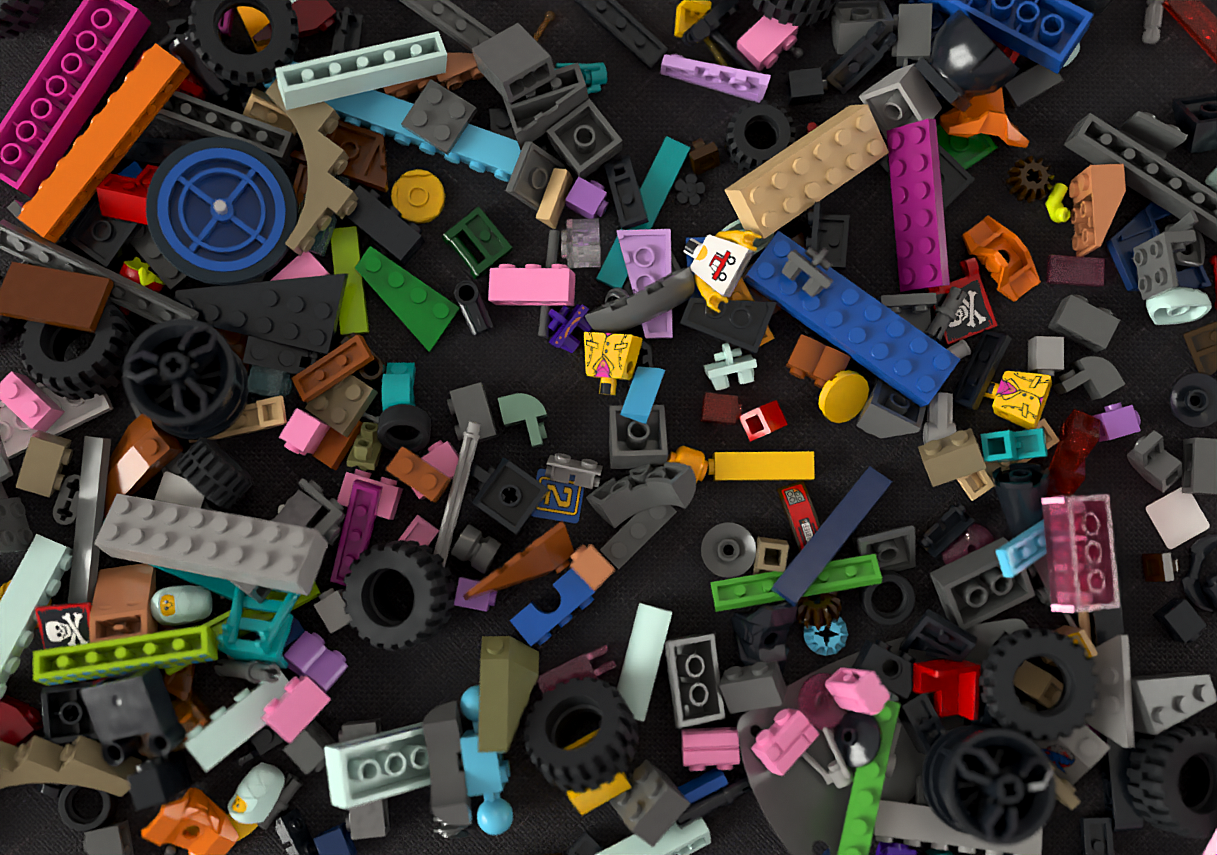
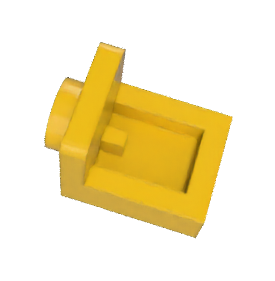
M683 0L677 6L674 36L682 38L684 32L711 8V2L707 0Z

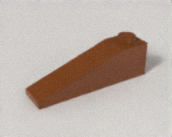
M143 413L127 427L109 458L103 520H105L116 494L132 496L184 450V447L175 436L162 430Z
M561 521L543 534L522 553L520 552L503 567L495 570L466 592L463 598L467 601L545 576L553 570L557 574L571 564L568 559L574 554L564 523Z

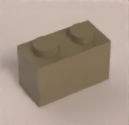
M971 428L957 431L939 440L929 441L925 445L918 447L933 487L987 469Z
M39 430L30 437L16 488L50 497L56 490L60 491L65 480V475L62 474L63 467L69 464L73 454V450L69 449L72 440Z

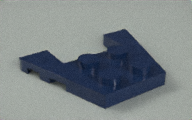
M1152 201L1105 242L1127 291H1140L1138 288L1137 266L1133 259V248L1160 234L1155 221L1173 215ZM1203 265L1190 267L1180 272L1176 269L1178 287L1204 289L1211 285Z

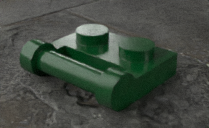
M480 207L473 210L442 236L447 245L450 244L471 269L470 273L475 279L483 276L488 269L513 250L512 246ZM463 232L486 258L481 263L476 260L459 239V235Z

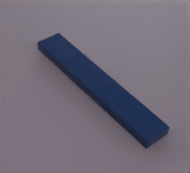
M869 466L775 582L772 590L795 607L889 489L892 481Z

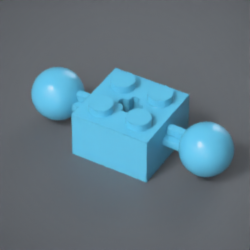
M475 685L463 693L460 701L463 714L466 718L472 720L474 728L466 730L460 738L468 797L484 795V802L479 807L477 813L478 824L484 832L491 835H499L507 831L513 821L512 808L507 801L501 799L500 791H503L506 782L509 781L508 777L511 776L509 760H504V752H478L480 685Z

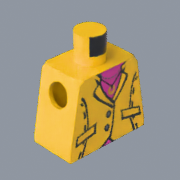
M584 332L586 374L590 377L601 378L599 394L616 395L617 380H632L642 344L641 337L627 334Z
M1005 371L1000 384L990 382L984 397L994 399L992 407L996 415L1025 429H1037L1052 387L1051 376Z

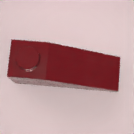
M296 0L292 4V9L295 10L298 19V38L316 35L321 30L325 33L336 23L334 21L336 11L327 0ZM267 24L253 36V41L257 47L269 44L272 35L271 24Z
M4 694L0 699V741L18 748L21 744H25L44 728L39 711L34 707H30L27 703Z

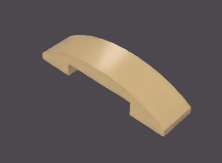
M283 396L256 401V403L246 405L241 416L230 428L207 439L216 440L286 424L287 419ZM189 440V443H195L198 440Z
M1044 418L1041 419L1037 429L1043 428L1045 430L1046 446L1049 449L1060 440ZM1030 459L1000 463L984 462L987 469L966 475L957 480L971 501L994 487L992 473L997 468L1001 467V470L1005 471L1009 469V464L1026 463Z

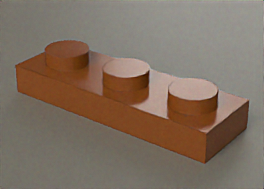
M357 334L292 377V380L302 400L310 402L374 360V357L363 336Z

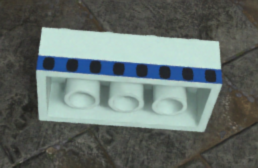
M423 722L324 747L332 805L347 809L430 785V768L422 727Z

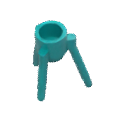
M557 63L554 70L574 63ZM578 63L585 83L590 86L587 88L588 94L601 91L600 85L607 83V71L604 63Z

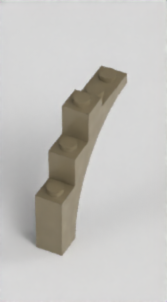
M276 78L267 89L266 94L294 123L303 143L307 160L308 186L305 204L295 229L285 243L292 251L301 256L303 252H308L315 243L314 238L319 231H323L329 226L332 214L334 213L340 219H343L345 215H350L357 206L356 201L358 197L350 188L335 178L336 174L340 175L346 169L347 160L349 159L342 148L326 137L327 134L335 131L339 123L340 117L335 109L323 101L286 110Z
M81 735L72 744L68 743L65 747L34 736L26 745L21 744L19 748L0 741V788L29 783H59L98 789L122 797L130 790L127 776L137 771L136 766L140 765L142 760L131 756L118 766L109 765L102 757L101 743Z

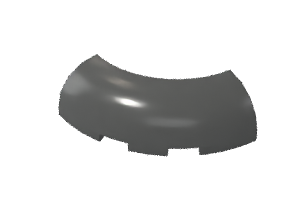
M690 267L671 272L645 286L644 290L602 304L584 316L591 328L596 332L612 334L628 330L652 320L692 297L695 291V280Z
M665 462L664 466L654 468L648 464L631 469L630 475L618 481L615 478L610 479L590 493L586 499L608 524L616 528L631 516L652 507L675 505L686 508L692 501L696 490V477L691 466L685 464Z
M453 701L432 709L425 716L422 723L430 768L431 809L435 816L444 823L470 825L471 798L470 796L468 797L460 743L463 730L457 701Z

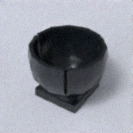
M961 9L947 18L937 32L931 58L926 60L922 57L914 65L951 105L962 112H965L972 105L969 102L971 97L994 93L1008 83L1019 70Z

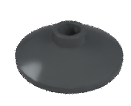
M721 523L711 528L704 536L701 545V555L705 565L711 572L721 577L732 578L742 575L752 566L756 556V544L750 532L743 526L736 523ZM725 545L733 546L734 552L732 555H726L723 552Z

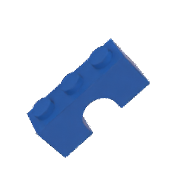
M573 568L552 584L561 597V603L557 610L544 612L532 601L510 620L530 646L536 642L539 646L552 636L549 631L558 624L562 628L573 618L570 614L578 606L583 610L594 600L591 595L595 593V590Z

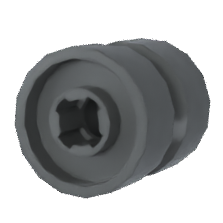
M468 524L457 540L451 555L462 562L471 561V567L485 574L497 556L502 543L490 536L484 538L482 531Z

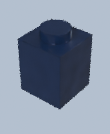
M346 822L320 832L314 838L320 855L358 854L351 839V834L346 829Z

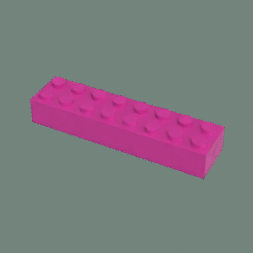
M124 0L82 1L0 123L1 180L31 198L36 195L40 184L50 176L58 161L62 158L150 26L151 22L139 9Z

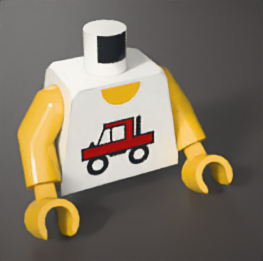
M732 230L720 231L715 236L708 235L703 244L693 238L689 239L685 245L684 253L695 258L690 269L694 272L695 284L701 295L706 299L708 307L720 313L718 304L721 301L728 303V299L725 297L730 298L754 255V251L757 250L753 246V241L756 238L761 239V235L752 231Z

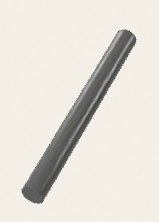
M549 230L545 268H551V265L557 264L560 231ZM541 306L539 337H549L550 328H548V325L550 324L551 316L548 312L552 309V306Z

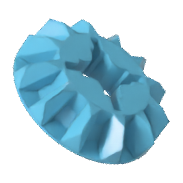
M840 616L838 622H832L829 630L837 633V635L828 637L826 645L824 638L815 634V632H819L815 626L809 629L804 626V639L807 646L813 652L820 655L837 654L845 646L848 637L846 623ZM821 626L819 631H823L824 626Z

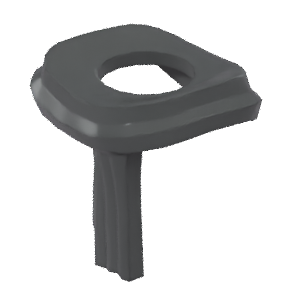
M1191 210L1176 224H1169L1165 227V232L1195 230L1197 241L1190 244L1191 254L1173 253L1174 263L1177 265L1199 267L1204 263L1205 243L1201 233L1193 228V225L1198 222L1194 210Z

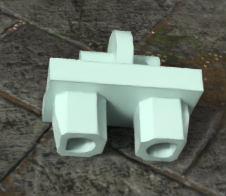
M728 343L722 344L723 352L714 354L715 363L704 365L705 373L716 390L730 387L727 374L735 372L740 384L753 382V368L757 367L756 359H753L751 354L741 356V349L731 350Z

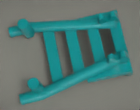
M235 586L231 611L226 624H223L221 627L223 630L222 635L219 634L217 637L219 641L217 648L237 661L250 662L252 660H260L265 664H275L279 668L287 669L288 663L281 654L293 620V616L289 613L300 594L273 589L272 591L288 593L285 600L264 599L260 604L253 598L245 596L246 593ZM243 608L276 613L272 622L241 617ZM239 630L258 632L261 640L248 641L237 639Z

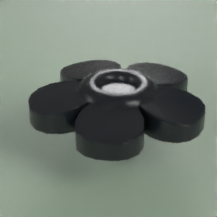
M688 174L685 181L680 179L675 183V189L682 191L677 194V200L680 203H685L688 197L689 203L692 205L700 202L698 194L704 193L705 185L702 182L695 184L697 177L694 174Z

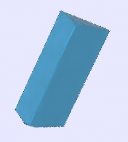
M637 367L620 415L644 424L647 423L665 372L664 369Z

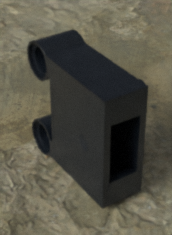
M158 665L100 678L80 690L102 745V757L109 765L118 766L139 751L141 742L138 734L150 732L147 744L150 751L157 756L167 755L186 739V729L178 721Z

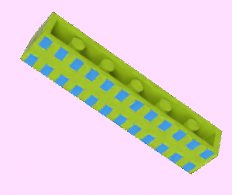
M200 626L34 651V681L45 685H55L113 676L158 665L160 669L218 660L217 632L208 626Z

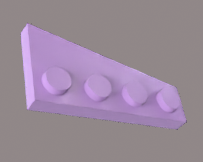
M664 54L660 73L758 103L763 100L771 75L686 59L676 54L671 56Z
M671 229L616 230L633 294L644 290L645 286L671 273ZM672 309L642 324L645 339L673 338Z

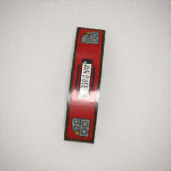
M803 481L777 489L798 553H800L820 528L816 512Z

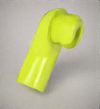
M1062 183L1055 184L1046 201L1049 215L1057 223L1066 222L1071 216L1070 210L1064 207L1062 203L1068 187Z

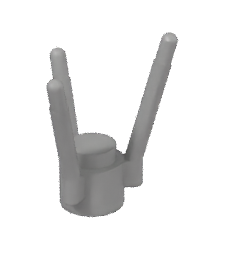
M824 727L823 732L836 758L828 764L829 771L827 772L806 751L801 756L824 777L827 784L834 782L837 788H842L854 780L855 774L851 767L845 764L834 741V729Z

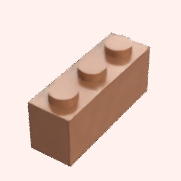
M582 545L571 556L574 562L570 566L593 590L615 570L593 545H590L588 548Z

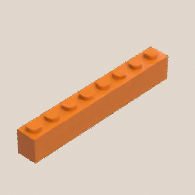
M156 43L151 49L145 51L141 59L142 61L138 66L126 75L124 83L119 90L111 94L104 109L92 118L89 128L74 141L73 148L66 157L58 161L55 171L40 184L39 191L32 200L23 205L21 214L17 218L43 238L53 243L58 241L97 191L96 187L114 170L190 73L182 62Z

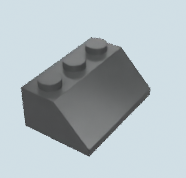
M692 634L671 638L666 641L665 646L676 728L725 718L723 697L719 687L720 674L714 634Z

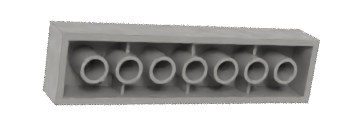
M116 494L94 544L110 557L309 595L328 542L316 529Z

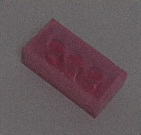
M1109 494L1042 498L1052 611L1085 612L1120 608Z

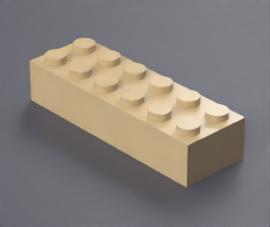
M868 104L849 105L726 188L725 192L745 232L752 231L761 235V239H765L813 206L815 202L820 201L881 159L889 151Z

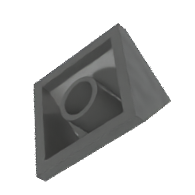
M913 525L896 527L852 538L856 557L876 554L880 570L897 572L916 567L915 528Z

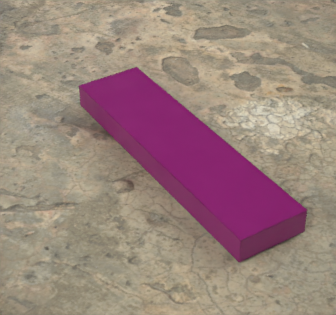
M359 479L353 482L330 582L347 586V584H344L346 574L352 572L349 570L350 565L354 560L359 559V554L368 549L383 489L382 486Z

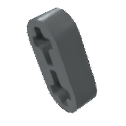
M81 475L68 476L61 486L53 508V517L59 524H76L79 491L72 488V484L79 482L80 485ZM63 509H69V511L73 512L72 517L66 518Z

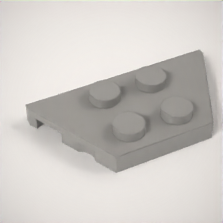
M1117 635L1096 647L1095 650L1098 654L1091 657L1095 664L1092 671L1094 674L1099 675L1100 683H1095V691L1100 692L1099 701L1093 699L1091 707L1096 709L1093 716H1086L1084 721L1122 747L1130 748L1134 747L1129 640L1128 635Z

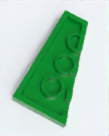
M371 246L355 266L357 272L430 353L460 310V307Z

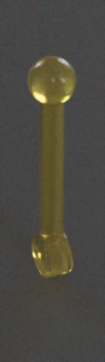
M709 35L704 38L703 41L710 48L720 65L731 67L721 57L709 39Z

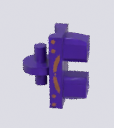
M577 304L566 319L565 316L570 311L568 307L564 305L559 312L551 309L548 314L553 320L548 325V328L555 331L559 324L561 326L548 343L553 347L573 353L579 346L580 341L570 333L576 326L583 332H589L592 329L584 316L589 309L583 304Z

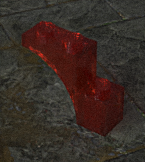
M1074 409L1061 426L1060 441L1049 467L1050 482L1045 511L1053 513L1063 508L1084 481L1085 458L1100 439V419Z

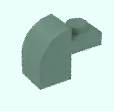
M522 393L498 398L504 425L508 427L526 422L532 447L543 446V439L547 438L544 422L538 423V419L548 417L541 402L531 395Z

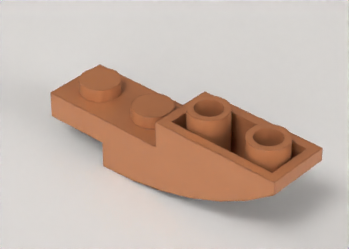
M447 53L446 73L383 87L387 95L405 101L410 97V94L419 90L422 92L430 79L436 83L439 82L441 86L448 90H455L461 87L463 82L472 78L477 80L483 78L484 75L479 71L473 53Z

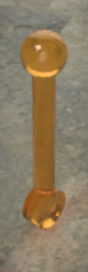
M553 11L545 13V20L533 36L536 41L548 23L554 20L555 14Z

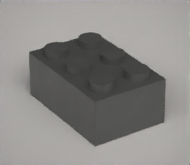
M1004 537L930 573L947 619L964 630L1035 596L1026 568L1013 577H1004L996 553L997 549L1009 542Z

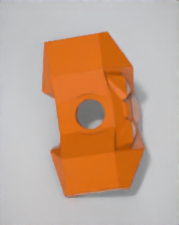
M1002 87L994 93L971 97L969 102L972 105L965 112L954 107L939 117L940 125L948 135L964 138L980 133L999 136L1007 145L1026 148L1029 140L1019 132L1004 112Z
M986 216L981 222L962 235L969 255H976L978 260L985 265L986 269L992 272L991 276L998 283L997 290L1013 302L1017 301L1023 294L1041 282L1031 254L1015 233L990 216ZM1002 250L1008 253L1010 258L1008 263L998 251Z
M189 788L183 798L163 805L159 815L149 827L142 830L143 838L159 846L172 843L188 849L189 855H226L239 837L225 811L198 788ZM195 825L200 829L198 833L192 836L185 828Z

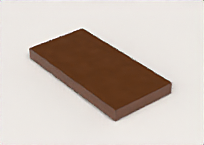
M12 262L0 288V315L95 332L114 282L110 278Z

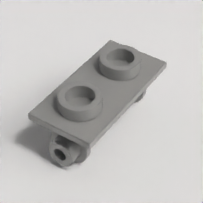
M556 453L555 456H549L547 465H552V467L547 466L545 477H550L551 481L569 484L570 475H576L574 485L593 489V487H599L600 477L595 475L601 476L603 466L597 465L598 463L591 459L577 461L572 460L569 455Z

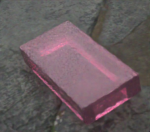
M1050 255L1048 256L1047 283L1101 287L1104 284L1105 259Z

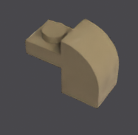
M758 537L752 575L772 571L784 572L789 547L787 540Z

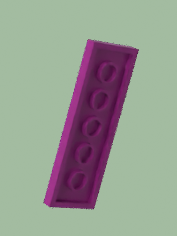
M925 119L886 131L900 292L950 285L936 119Z

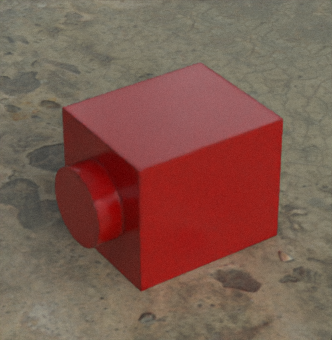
M777 400L739 416L750 442L788 425Z

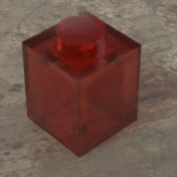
M705 392L701 422L734 425L736 419L740 420L742 403H738V396Z

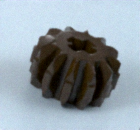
M1028 156L1025 161L1019 159L1015 162V167H1011L1008 170V174L1011 177L1006 180L1005 184L1013 186L1009 194L1018 193L1017 201H1022L1026 197L1027 202L1032 203L1036 198L1038 200L1043 199L1046 196L1045 192L1052 190L1053 186L1049 182L1054 180L1055 175L1047 173L1051 169V165L1042 166L1043 158H1039L1034 161L1032 156ZM1031 177L1033 181L1029 182L1027 178Z
M837 592L802 597L797 603L796 617L799 623H805L807 629L813 626L818 631L821 626L830 629L832 622H838L839 614H841L840 611L842 610Z

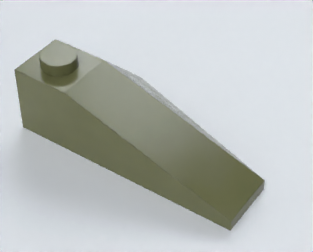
M482 636L478 752L508 751L518 728L524 707H527L530 693L539 678V651L511 636Z

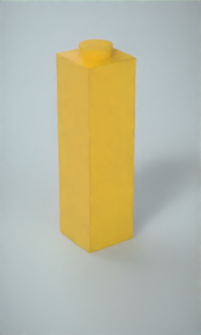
M714 452L713 459H708V475H713V481L813 480L814 452Z

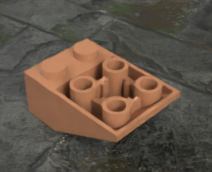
M1124 164L1090 165L1071 180L1069 196L1073 198V208L1070 218L1075 228L1072 246L1076 251L1077 258H1082L1101 247L1126 191Z
M142 563L99 570L89 617L90 643L158 633V622L153 618L150 610V600L157 592L155 567Z

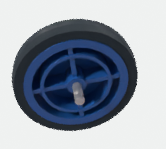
M209 137L181 146L160 164L148 188L146 217L155 245L166 260L177 270L205 283L235 285L254 280L266 274L284 258L290 249L285 243L298 223V203L293 185L287 174L266 152L239 139Z

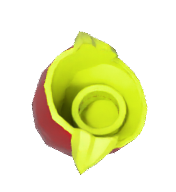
M135 257L132 261H124L119 275L157 293L165 286V283L157 275L148 270L150 267L148 263H141L138 257ZM119 306V309L126 316L130 314V310Z

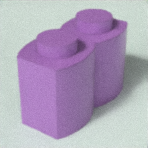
M305 631L283 655V658L287 661L288 668L298 676H307L326 694L348 667L345 663L346 658L337 650L330 651L324 646L325 641L314 632L310 634Z

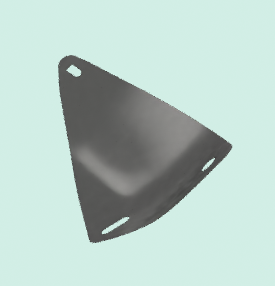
M1007 619L976 624L966 629L965 631L977 637V644L964 660L979 664L980 676H983L984 669L981 668L983 660L988 659L989 654L987 652L1004 631L1011 635L1013 631L1028 629L1027 624L1020 619ZM905 637L885 642L892 646L890 652L899 656L901 653L899 650L900 644ZM909 649L908 653H906L916 659L915 663L945 659L944 657L925 656L926 651ZM859 652L824 666L788 685L783 705L749 710L738 721L739 745L750 785L766 819L791 855H814L812 846L818 840L824 841L829 846L830 855H838L854 780L842 788H837L834 782L827 784L824 777L802 756L796 760L783 776L772 773L752 751V747L757 741L751 735L750 728L753 725H758L762 730L769 729L775 723L774 718L781 710L787 708L799 710L819 733V736L805 751L828 772V764L836 758L826 739L823 728H833L835 731L837 722L848 712L840 708L836 703L834 695H831L825 687V681L840 667L852 668ZM887 660L882 666L884 673L889 672L893 668V661ZM886 688V690L898 696L899 700L906 699L905 697ZM934 692L926 693L933 706ZM958 714L939 717L946 731L964 725L965 717ZM897 717L896 723L902 724L899 717ZM901 725L894 751L896 754L895 768L890 778L885 777L880 800L907 804L916 794V777L922 776L926 755L917 752L904 726ZM851 767V769L853 770V772H854V774H855V773H856V768H855V767ZM872 835L871 845L875 841L876 835Z

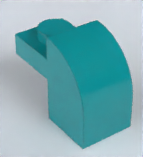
M387 363L386 374H383L382 378L383 411L390 406L398 404L415 406L413 393L416 372L415 363Z
M1043 428L981 434L984 462H1012L1048 456L1045 430Z

